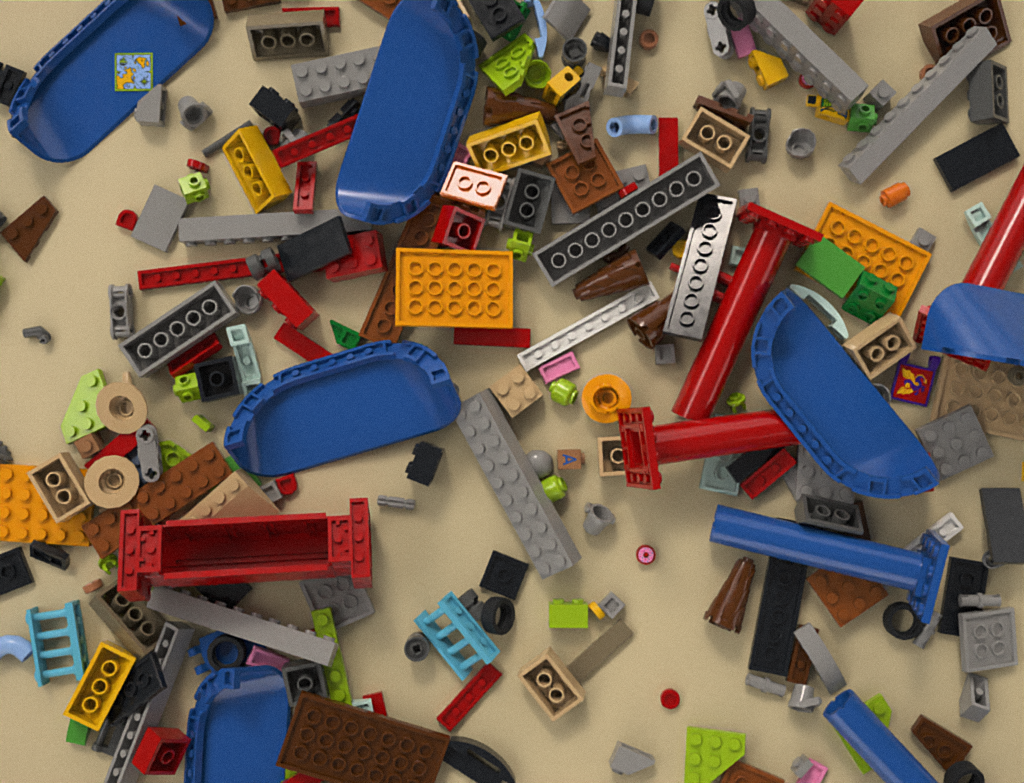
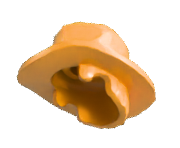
M603 374L594 377L586 384L581 399L585 413L591 419L599 423H612L618 420L617 409L630 408L632 396L630 388L625 381L615 375Z

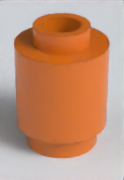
M898 182L881 191V196H879L880 202L883 206L891 208L905 201L911 194L910 189L905 182Z

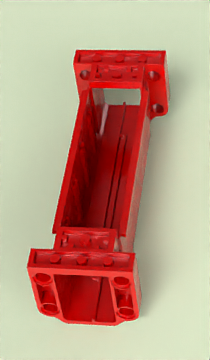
M349 498L350 515L326 516L325 512L166 521V525H152L140 509L121 510L117 592L130 602L150 601L152 587L202 586L324 579L350 575L354 589L372 588L371 522L368 498Z

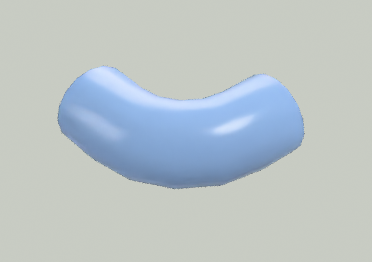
M655 115L618 116L608 120L606 130L612 137L627 134L654 135L658 128V119Z
M17 635L1 636L0 660L3 656L11 654L21 662L26 661L33 654L31 642Z

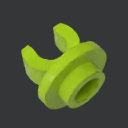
M735 392L727 398V405L730 406L734 413H737L736 407L739 405L744 410L746 409V404L744 403L746 397L744 394Z
M112 553L104 559L100 558L98 566L110 575L111 568L114 566L118 568V558Z

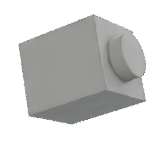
M882 80L863 100L867 104L875 105V112H877L897 92L887 82Z

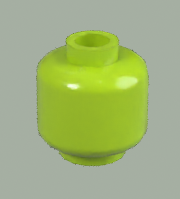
M560 378L557 382L553 381L549 388L551 399L563 406L573 405L579 394L576 384L564 378Z
M552 475L541 481L544 492L552 503L565 497L568 488L562 477Z

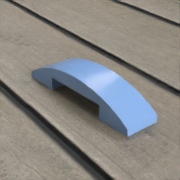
M524 0L528 4L527 8L533 7L540 34V37L535 38L534 41L537 58L543 60L547 43V24L542 18L544 11L539 0Z

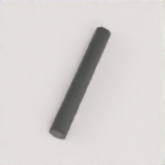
M248 120L203 149V154L207 157L220 149L239 128L254 125Z

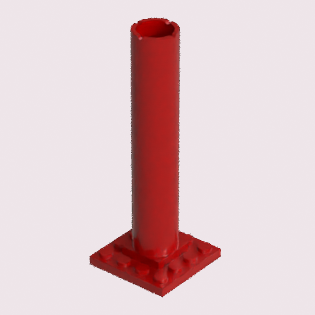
M1024 165L961 283H970L1004 290L1024 252ZM921 305L918 311L913 340L917 343L922 344L927 316L931 306ZM943 353L987 372L991 364L989 360Z
M748 202L737 209L735 216L738 217V221L746 225L749 223L754 224L752 227L754 231L671 410L673 413L688 420L710 418L790 244L798 248L821 242L824 234L752 202Z
M650 406L617 409L627 487L649 490L661 489L662 475L658 471V467L663 464L801 444L774 409L652 425L654 414Z

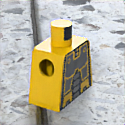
M566 66L547 82L542 98L546 102L555 105V108H558L564 99H567L578 88L581 81L580 78L584 74L583 69L580 66H576L572 70L569 66Z

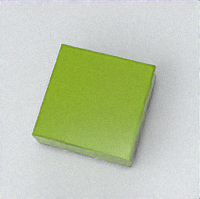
M195 415L191 419L205 432H211L215 428V425L203 415Z

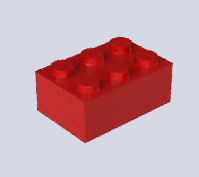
M813 0L805 13L808 14L809 19L818 22L825 32L835 36L864 0Z
M377 230L348 235L353 253L325 266L326 278L334 283L387 272L388 265L383 235Z
M275 269L257 284L260 288L258 292L261 296L274 303L271 305L278 314L287 317L285 322L291 328L304 331L320 316L292 284Z

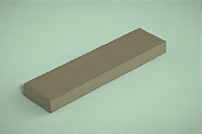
M620 618L566 667L576 680L580 682L634 633Z

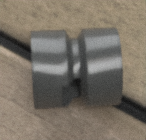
M572 37L565 41L561 56L565 67L569 66L573 70L576 66H583L587 54L586 43L579 37Z
M271 247L260 251V255L253 254L245 258L247 266L256 281L267 276V273H270L273 269L276 271L281 270L278 258ZM263 259H265V261H266V263H267V265H268V267H266V268H265V265H264V263H263V261H262Z
M470 588L458 600L477 621L481 618L484 602L478 601V595Z
M414 632L405 643L404 653L411 661H422L428 656L431 642L423 632Z

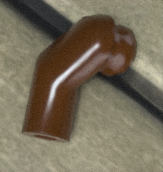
M626 244L621 245L617 252H611L603 256V261L607 262V264L613 262L614 259L627 253L630 247Z

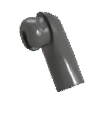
M42 326L23 329V336L25 338L35 336L40 340L41 344H47L51 340L50 333Z

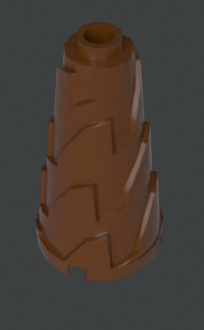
M489 86L486 88L483 126L502 125L540 111L544 122L550 123L553 122L554 115L558 114V108H555V105L552 103L522 96L520 93L515 92L505 96L498 88Z
M634 248L614 259L613 262L597 269L595 273L575 284V288L572 290L577 300L585 301L647 286L649 281Z
M673 292L662 300H657L647 308L641 309L627 319L628 326L634 336L638 334L640 337L638 341L648 349H653L666 335L663 334V328Z
M743 556L742 559H738L735 562L727 580L712 601L709 609L705 611L704 620L707 621L710 617L709 623L729 632L735 629L734 633L740 634L750 587L756 571V565L753 564L754 560Z

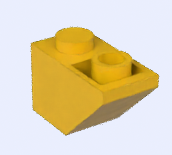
M756 49L749 54L748 64L751 69H754L757 75V83L760 87H763L764 91L784 82L788 78L789 74L781 58Z

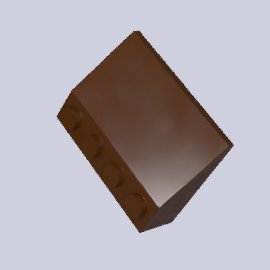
M960 0L918 24L923 42L936 64L941 57L952 49L956 42L965 36L967 30L973 26L987 27L996 41L997 45L989 54L1012 42L1001 0Z

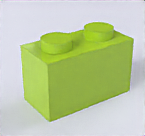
M554 598L553 601H549V628H588L587 602H584V599L574 598L572 602H564L562 598Z

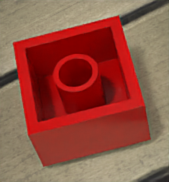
M443 205L431 242L453 250H476L486 219L456 206Z
M148 727L131 763L144 775H175L191 739L179 728Z

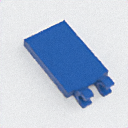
M215 631L200 637V644L187 650L189 657L201 653L205 663L194 668L197 675L210 669L212 672L216 671L208 662L207 650L214 639L226 633ZM242 639L246 646L244 662L247 660L254 644L267 649L266 646ZM222 642L216 648V657L223 664H231L238 657V649L231 642Z

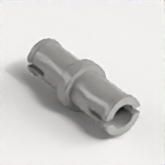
M959 594L958 604L959 607H1000L1001 597L1000 594Z
M933 610L930 624H923L922 630L912 643L924 649L931 635L935 634L936 631L934 630L943 615Z
M748 673L746 676L745 685L758 688L763 693L769 692L783 697L785 694L786 686L784 684L782 685L770 681L768 677L762 678Z

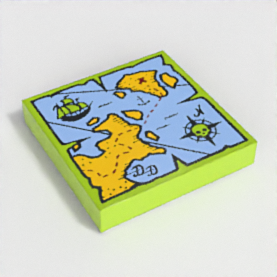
M115 53V91H150L153 89V53Z

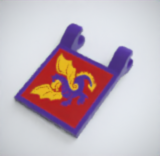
M910 352L897 363L890 390L891 398L927 407L936 370L941 358L930 356L928 368L907 363Z

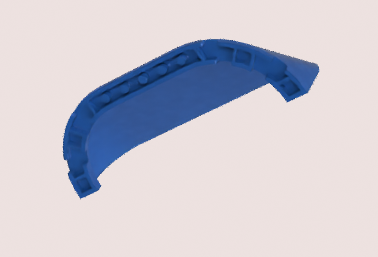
M104 0L33 67L36 73L31 80L27 78L23 80L9 108V113L12 115V119L7 120L9 133L31 152L44 160L64 163L82 158L137 108V102L149 92L115 91V53H153V88L157 84L163 85L208 42L214 26V16L209 1ZM177 16H179L182 19V21L186 23V25L180 26Z
M401 0L394 9L388 21L337 178L336 202L343 215L375 225L398 224L422 212L431 203L429 201L431 195L441 190L449 173L474 98L479 74L475 71V59L479 58L476 37L467 15L462 14L456 0Z
M957 283L945 288L938 294L929 309L921 349L1024 366V294L970 283Z
M786 288L781 291L765 308L756 325L751 345L752 368L755 370L757 384L763 396L813 459L837 483L841 482L851 488L853 492L869 497L898 499L903 496L921 494L939 485V471L916 436L810 307L792 290Z
M391 340L376 341L295 365L274 374V379L266 385L260 383L242 400L232 415L234 420L231 426H227L225 432L224 448L238 466L246 472L262 477H281L439 431L450 425L457 418L461 409V401L445 363L438 358L434 351L422 344L403 340L402 343H392Z
M259 665L222 668L219 671L210 673L202 681L194 695V699L197 700L195 708H191L189 711L186 736L191 741L185 752L184 783H280L285 780L286 769L275 766L290 724L291 714L282 672L273 666Z

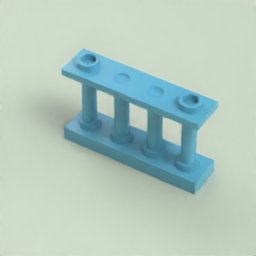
M450 591L437 603L440 608L430 615L424 610L413 621L463 681L473 670L471 667L473 664L481 659L486 664H489L500 653V650L454 593ZM446 614L452 623L441 630L435 620ZM458 629L465 638L453 645L447 635ZM470 644L477 653L466 660L459 650Z
M73 600L65 603L64 609L39 613L38 606L26 610L25 620L29 625L36 670L34 678L38 683V687L49 683V678L69 674L76 675V681L81 680L89 665L80 601ZM59 617L67 618V628L42 632L41 620ZM62 636L70 637V647L45 651L44 639ZM66 655L73 656V666L48 670L46 659Z

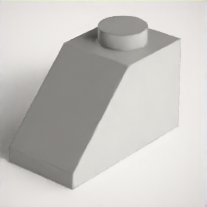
M157 84L137 102V108L134 109V118L140 125L165 127L167 89L162 84Z
M970 672L967 674L959 699L961 717L980 722L990 712L988 678Z
M617 741L609 760L612 771L620 775L623 773L630 775L655 763L653 755L620 741Z

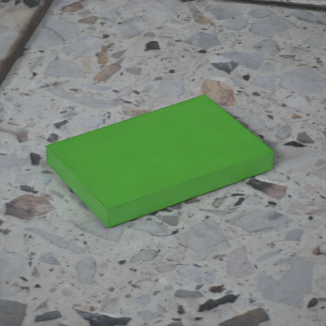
M825 237L822 238L821 242L809 245L795 264V266L840 299L846 295L865 269L862 264Z

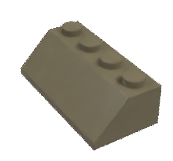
M324 9L251 14L247 17L246 30L254 61L329 56L328 28Z
M117 580L94 596L89 603L90 607L129 652L137 658V661H140L147 654L155 650L166 620L158 611L146 607L148 601H128L117 592Z

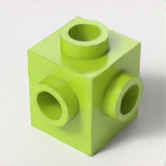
M200 172L191 173L186 177L178 179L180 190L187 205L209 198L208 189H211L207 178L203 179Z
M515 228L513 237L508 238L506 249L513 251V259L526 263L527 256H532L534 245L531 242L534 233Z
M195 372L175 377L173 391L182 403L201 399Z

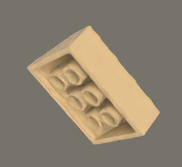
M241 468L234 471L180 520L277 515L280 510L252 477Z

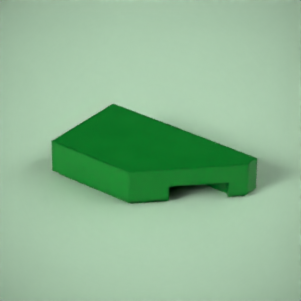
M330 320L337 344L347 349L358 347L362 339L358 332L334 320Z

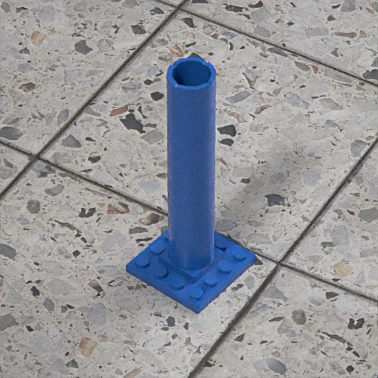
M717 505L714 516L715 521H713L710 533V542L908 590L906 600H908L909 605L922 623L930 624L950 547L935 530L927 529L926 533L922 534L920 541L922 549H917V552L732 507Z
M853 690L843 691L835 697L834 701L827 705L823 716L885 783H938Z

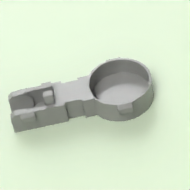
M588 62L583 70L584 74L579 88L575 94L570 95L563 101L564 111L588 101L590 91L594 87L602 67Z

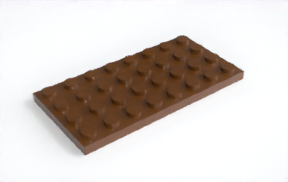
M301 690L275 766L331 783H435L450 741V735Z

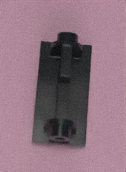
M354 98L348 99L340 108L343 114L340 115L337 112L328 120L329 123L326 126L328 127L358 114L361 107L360 103Z

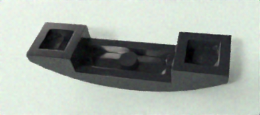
M462 736L450 737L448 745L464 755L468 749L472 750L499 768L497 770V777L507 783H516L515 775L510 766L492 748L471 738Z

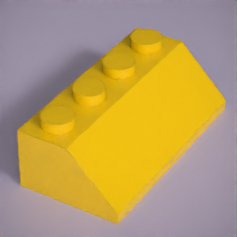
M540 111L469 136L466 142L475 167L497 173L552 155L547 127Z
M257 125L239 128L221 147L256 214H260L283 202L292 193Z
M108 640L102 641L63 715L91 729L100 731L137 658L117 644Z

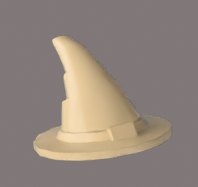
M130 372L122 374V382H112L104 386L97 395L95 403L97 415L101 422L111 431L119 434H130L140 429L146 422L148 415L147 401L142 392L133 385Z
M117 455L104 456L95 461L87 470L84 478V490L89 500L99 506L98 511L101 513L107 509L119 508L129 503L136 495L140 484L139 473L135 465L127 458Z

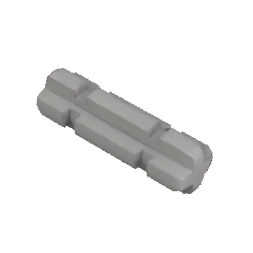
M379 495L377 505H388V507L413 510L415 500Z

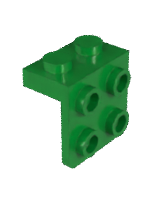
M863 270L859 276L856 288L845 300L841 308L847 313L872 324L881 318L895 302L898 287Z

